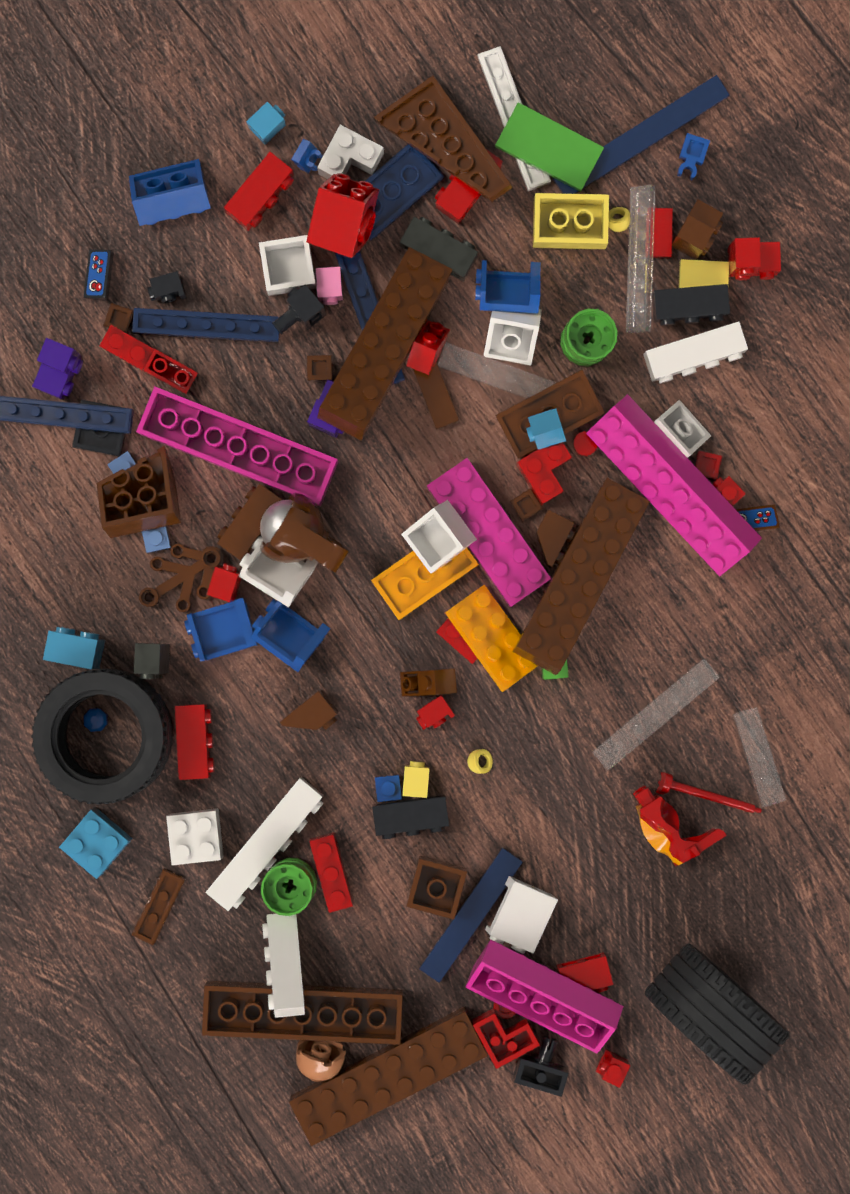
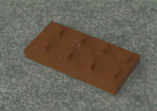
M582 369L495 415L517 458L537 449L536 442H530L526 428L531 427L528 417L556 408L563 432L566 434L605 413Z

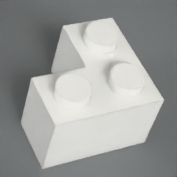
M340 125L317 167L318 173L326 179L337 173L347 174L352 164L373 175L384 155V148Z

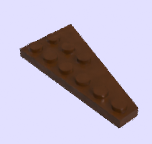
M434 76L428 78L373 117L375 122L491 202L512 189L508 179Z

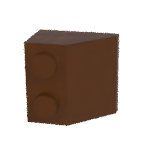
M320 690L281 720L280 724L286 727L318 730L323 727L326 730L337 721L335 716L339 712Z

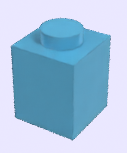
M268 102L246 121L248 128L264 145L286 126L283 118L285 116L284 112L277 105L272 107Z
M556 408L528 417L531 427L526 428L530 442L535 441L538 450L566 441Z

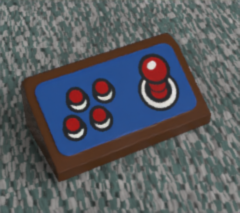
M775 504L735 509L755 531L780 528Z

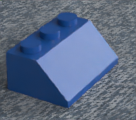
M199 159L129 176L132 204L140 226L146 224L153 225L158 221L177 219L183 215L201 213L211 209Z

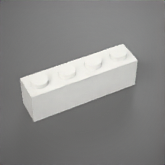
M736 322L647 350L643 355L652 382L659 380V384L673 380V375L682 373V376L696 373V368L704 365L706 369L720 365L719 361L728 358L729 362L738 360L743 357L742 353H745L748 347L740 322Z
M268 914L267 923L262 925L263 937L269 940V947H264L265 962H270L271 970L266 971L267 986L272 985L273 994L268 995L269 1010L274 1009L275 1018L305 1015L296 914L291 916Z

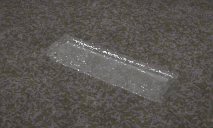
M757 707L734 713L733 718L761 806L764 808L786 801Z

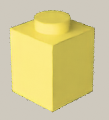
M410 761V765H405L403 796L427 798L429 767H425V762Z

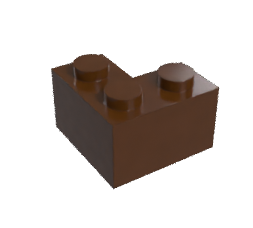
M697 199L674 239L672 247L697 260L700 254L705 256L715 240L711 235H717L724 223L720 221L723 213Z

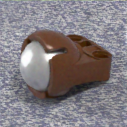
M292 493L288 500L272 504L262 516L260 532L263 541L261 542L260 550L273 561L292 563L305 559L309 561L315 559L336 573L349 552L341 543L328 536L329 532L324 529V522L319 508L311 499L303 494Z

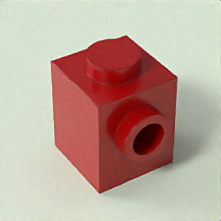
M730 476L724 479L719 477L712 484L732 506L746 494Z
M224 563L223 566H216L206 595L227 602H233L242 579L239 577L238 567Z

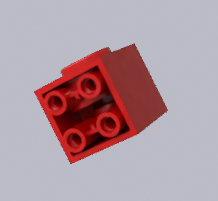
M333 174L318 189L306 242L353 258L366 244L371 235L376 218L374 210L380 189L373 187L371 183L366 181L357 182L351 180L346 174Z

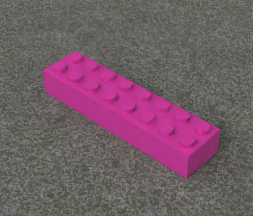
M155 386L136 431L144 437L287 494H303L320 507L339 462L334 457Z
M628 394L586 433L719 577L746 556L762 539Z

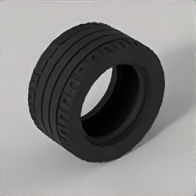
M96 669L83 671L67 677L45 696V700L41 702L40 708L36 711L37 716L34 717L35 722L34 726H32L33 734H31V738H33V754L36 756V763L40 766L39 770L43 772L45 779L50 781L49 784L56 787L57 791L63 792V795L69 796L73 800L76 799L78 802L96 805L122 801L139 793L153 783L161 774L166 762L169 760V754H171L172 737H174L173 725L171 724L172 718L169 714V709L166 708L165 701L162 700L161 695L148 682L126 671ZM97 694L113 696L126 703L136 714L141 726L142 742L138 756L132 765L119 775L101 776L88 772L74 760L67 745L66 730L71 714L81 702Z
M685 944L679 951L680 955L676 954L670 961L671 964L668 963L662 970L663 973L660 972L654 979V982L645 989V995L674 1026L723 1070L743 1085L749 1084L755 1077L754 1073L758 1074L764 1067L763 1064L766 1065L772 1058L771 1054L775 1055L781 1048L779 1044L783 1045L789 1038V1032L692 944Z

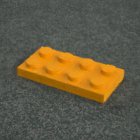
M466 548L447 564L430 574L416 553L412 551L371 581L397 619L400 620L479 564L468 548Z
M485 585L445 612L501 692L507 690L538 666L512 652L521 634Z

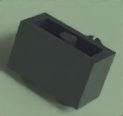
M305 284L302 287L296 286L288 293L289 298L286 301L289 310L273 321L272 324L281 335L297 321L301 322L309 330L326 316L324 306Z
M543 1036L538 1057L526 1054L518 1057L513 1080L514 1083L562 1097L569 1072L566 1066L552 1061L559 1041L551 1038L550 1042V1037Z

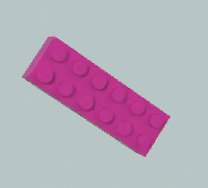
M468 458L427 485L428 491L439 505L448 500L477 540L469 545L468 548L509 607L551 579Z
M491 939L474 964L465 988L596 1054L616 1030L623 1009L622 1005L612 999L606 998L590 988L584 987L570 978L562 976L548 967L540 965Z

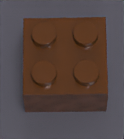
M419 856L406 907L455 919L467 868Z

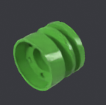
M599 309L579 311L570 319L561 333L560 345L563 354L570 362L578 366L589 367L598 364L613 350L617 342L615 322L607 313ZM589 336L591 338L589 343L584 344V338Z
M290 857L280 860L272 866L261 884L263 902L271 911L283 916L295 915L304 910L317 890V878L312 867L299 858ZM290 879L293 880V885H295L293 889L288 888L289 884L287 882Z

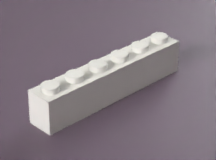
M300 777L205 893L227 911L232 906L237 909L245 899L242 895L248 887L252 890L261 880L258 876L263 869L268 871L277 859L273 856L279 849L284 852L292 842L289 838L294 831L300 833L308 823L305 820L306 816L310 812L315 814L323 805V802L320 800L323 794L304 778Z

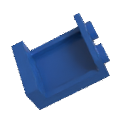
M482 260L481 269L476 270V284L480 285H476L475 300H480V310L539 313L541 262H531L530 273L488 271L487 260Z
M245 598L187 614L188 620L184 621L188 635L192 634L195 642L191 644L194 657L199 658L200 662L259 645L250 638L254 628L252 627L253 624Z
M273 599L265 610L268 612L266 616L260 615L252 625L255 630L250 638L292 669L299 672L331 628L322 623L317 629L292 609Z

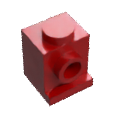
M440 695L417 710L419 716L416 717V720L423 730L431 725L435 729L447 721L445 719L446 715H449L450 718L455 715L443 696Z
M605 1049L595 1072L600 1074L602 1080L620 1088L631 1065L627 1059Z

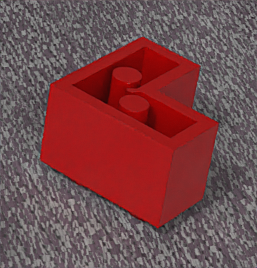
M760 237L735 238L727 248L729 277H735V280H749L750 276H759L761 280L774 279V275H778L781 272L780 242H760Z
M563 442L536 450L516 464L541 505L564 492L552 472L572 458Z
M494 1008L472 1019L473 1027L496 1069L540 1046L539 1040L527 1018L507 1029L503 1027Z

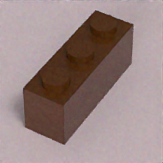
M261 484L257 488L253 486L245 497L248 501L243 508L241 506L237 507L231 516L234 519L229 527L225 525L217 536L220 539L217 544L241 561L246 553H250L256 539L259 536L261 537L260 523L265 511L272 504L282 501L281 498Z

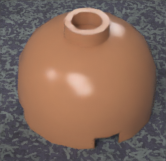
M300 1040L296 1049V1064L299 1071L314 1082L330 1080L336 1077L342 1069L346 1050L343 1051L341 1042Z

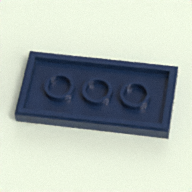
M409 144L366 180L373 187L380 189L374 210L376 218L369 237L370 241L375 239L444 179V176L434 164Z

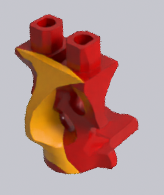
M645 785L633 792L634 797L639 803L635 807L639 814L644 836L656 851L667 855L675 866L697 857L703 850L726 836L723 830L711 828L699 836L680 838L679 817L676 810L656 793L652 795L649 788Z

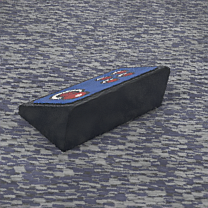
M89 250L83 298L108 301L114 256L112 250Z

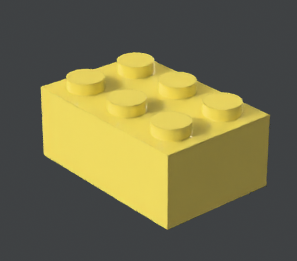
M535 193L533 248L606 249L608 245L609 195Z

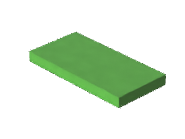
M519 102L495 144V147L580 192L604 149L603 146Z

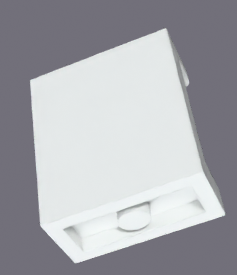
M259 536L252 546V549H254L252 554L246 553L239 564L242 567L239 577L289 607L312 575L318 562L315 559L313 561L307 560L306 563L303 561L292 563L273 561L261 552L260 545L263 539Z
M509 876L505 883L508 890L492 925H487L485 930L490 935V939L503 945L505 941L512 944L511 948L524 954L525 951L534 953L558 899L546 891Z

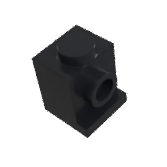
M178 271L149 279L151 286L147 287L151 301H162L164 304L175 301L177 296H180L182 300L187 299Z

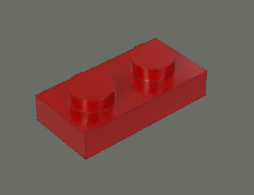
M448 618L436 633L473 664L478 658Z

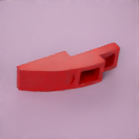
M110 325L99 347L119 357L126 363L184 394H187L198 374L113 325Z

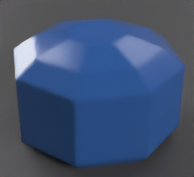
M101 708L90 709L84 715V726L91 732L102 731L108 725V714Z

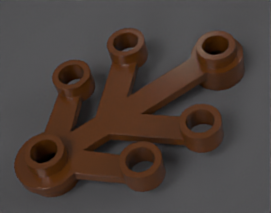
M174 544L171 547V555L173 557H188L199 560L191 566L165 561L158 556L153 557L150 561V567L154 571L165 570L178 574L154 589L148 587L141 590L139 594L140 603L146 607H153L159 602V597L183 583L180 599L176 602V608L180 612H188L191 608L190 596L194 578L202 570H204L202 583L197 588L196 594L200 599L210 598L209 595L202 597L200 590L204 587L209 588L215 567L222 566L224 562L223 553L217 547L209 546L202 551L185 548L182 544ZM178 546L183 550L179 556L174 553V549ZM210 554L216 556L214 563H209L207 560ZM157 559L162 562V566L158 569L153 565ZM148 593H152L154 595V600L152 602H148L146 600V595ZM183 600L188 603V607L185 610L179 607V603Z

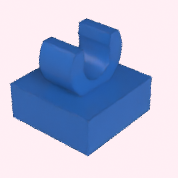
M303 139L291 160L302 171L309 173L310 170H318L314 163L317 158L322 159L323 155L310 141Z

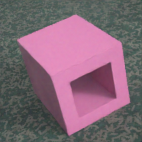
M340 267L316 268L317 298L319 302L323 301L324 305L338 304V300H343Z

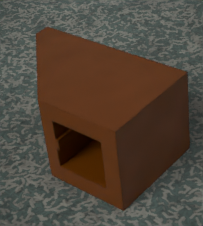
M550 510L546 512L536 531V535L547 566L552 567L554 563L559 565L565 553L561 549L565 541L570 543L576 530L572 529L574 522Z
M455 668L400 672L402 696L457 693Z

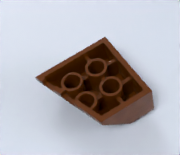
M165 446L157 449L158 452L150 457L139 459L138 463L126 470L121 469L97 483L101 525L110 538L181 523L176 481Z

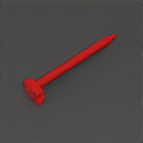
M661 772V780L658 782L659 787L656 793L664 795L670 789L750 813H761V809L753 804L673 781L672 774Z

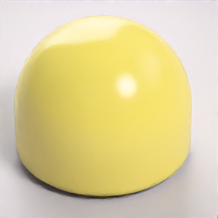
M623 207L609 210L608 227L615 232L626 230L631 222L629 210ZM615 214L624 216L620 219H613Z
M478 749L470 753L467 763L470 770L474 773L484 774L491 770L493 759L489 751ZM480 755L486 758V765L482 768L479 765Z

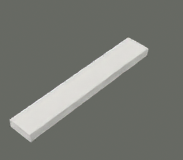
M501 46L478 54V59L502 124L505 127L517 103L522 104ZM516 158L527 191L551 183L549 175Z

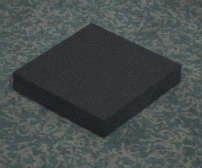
M81 399V404L118 407ZM75 429L72 447L119 457L122 455L126 433Z

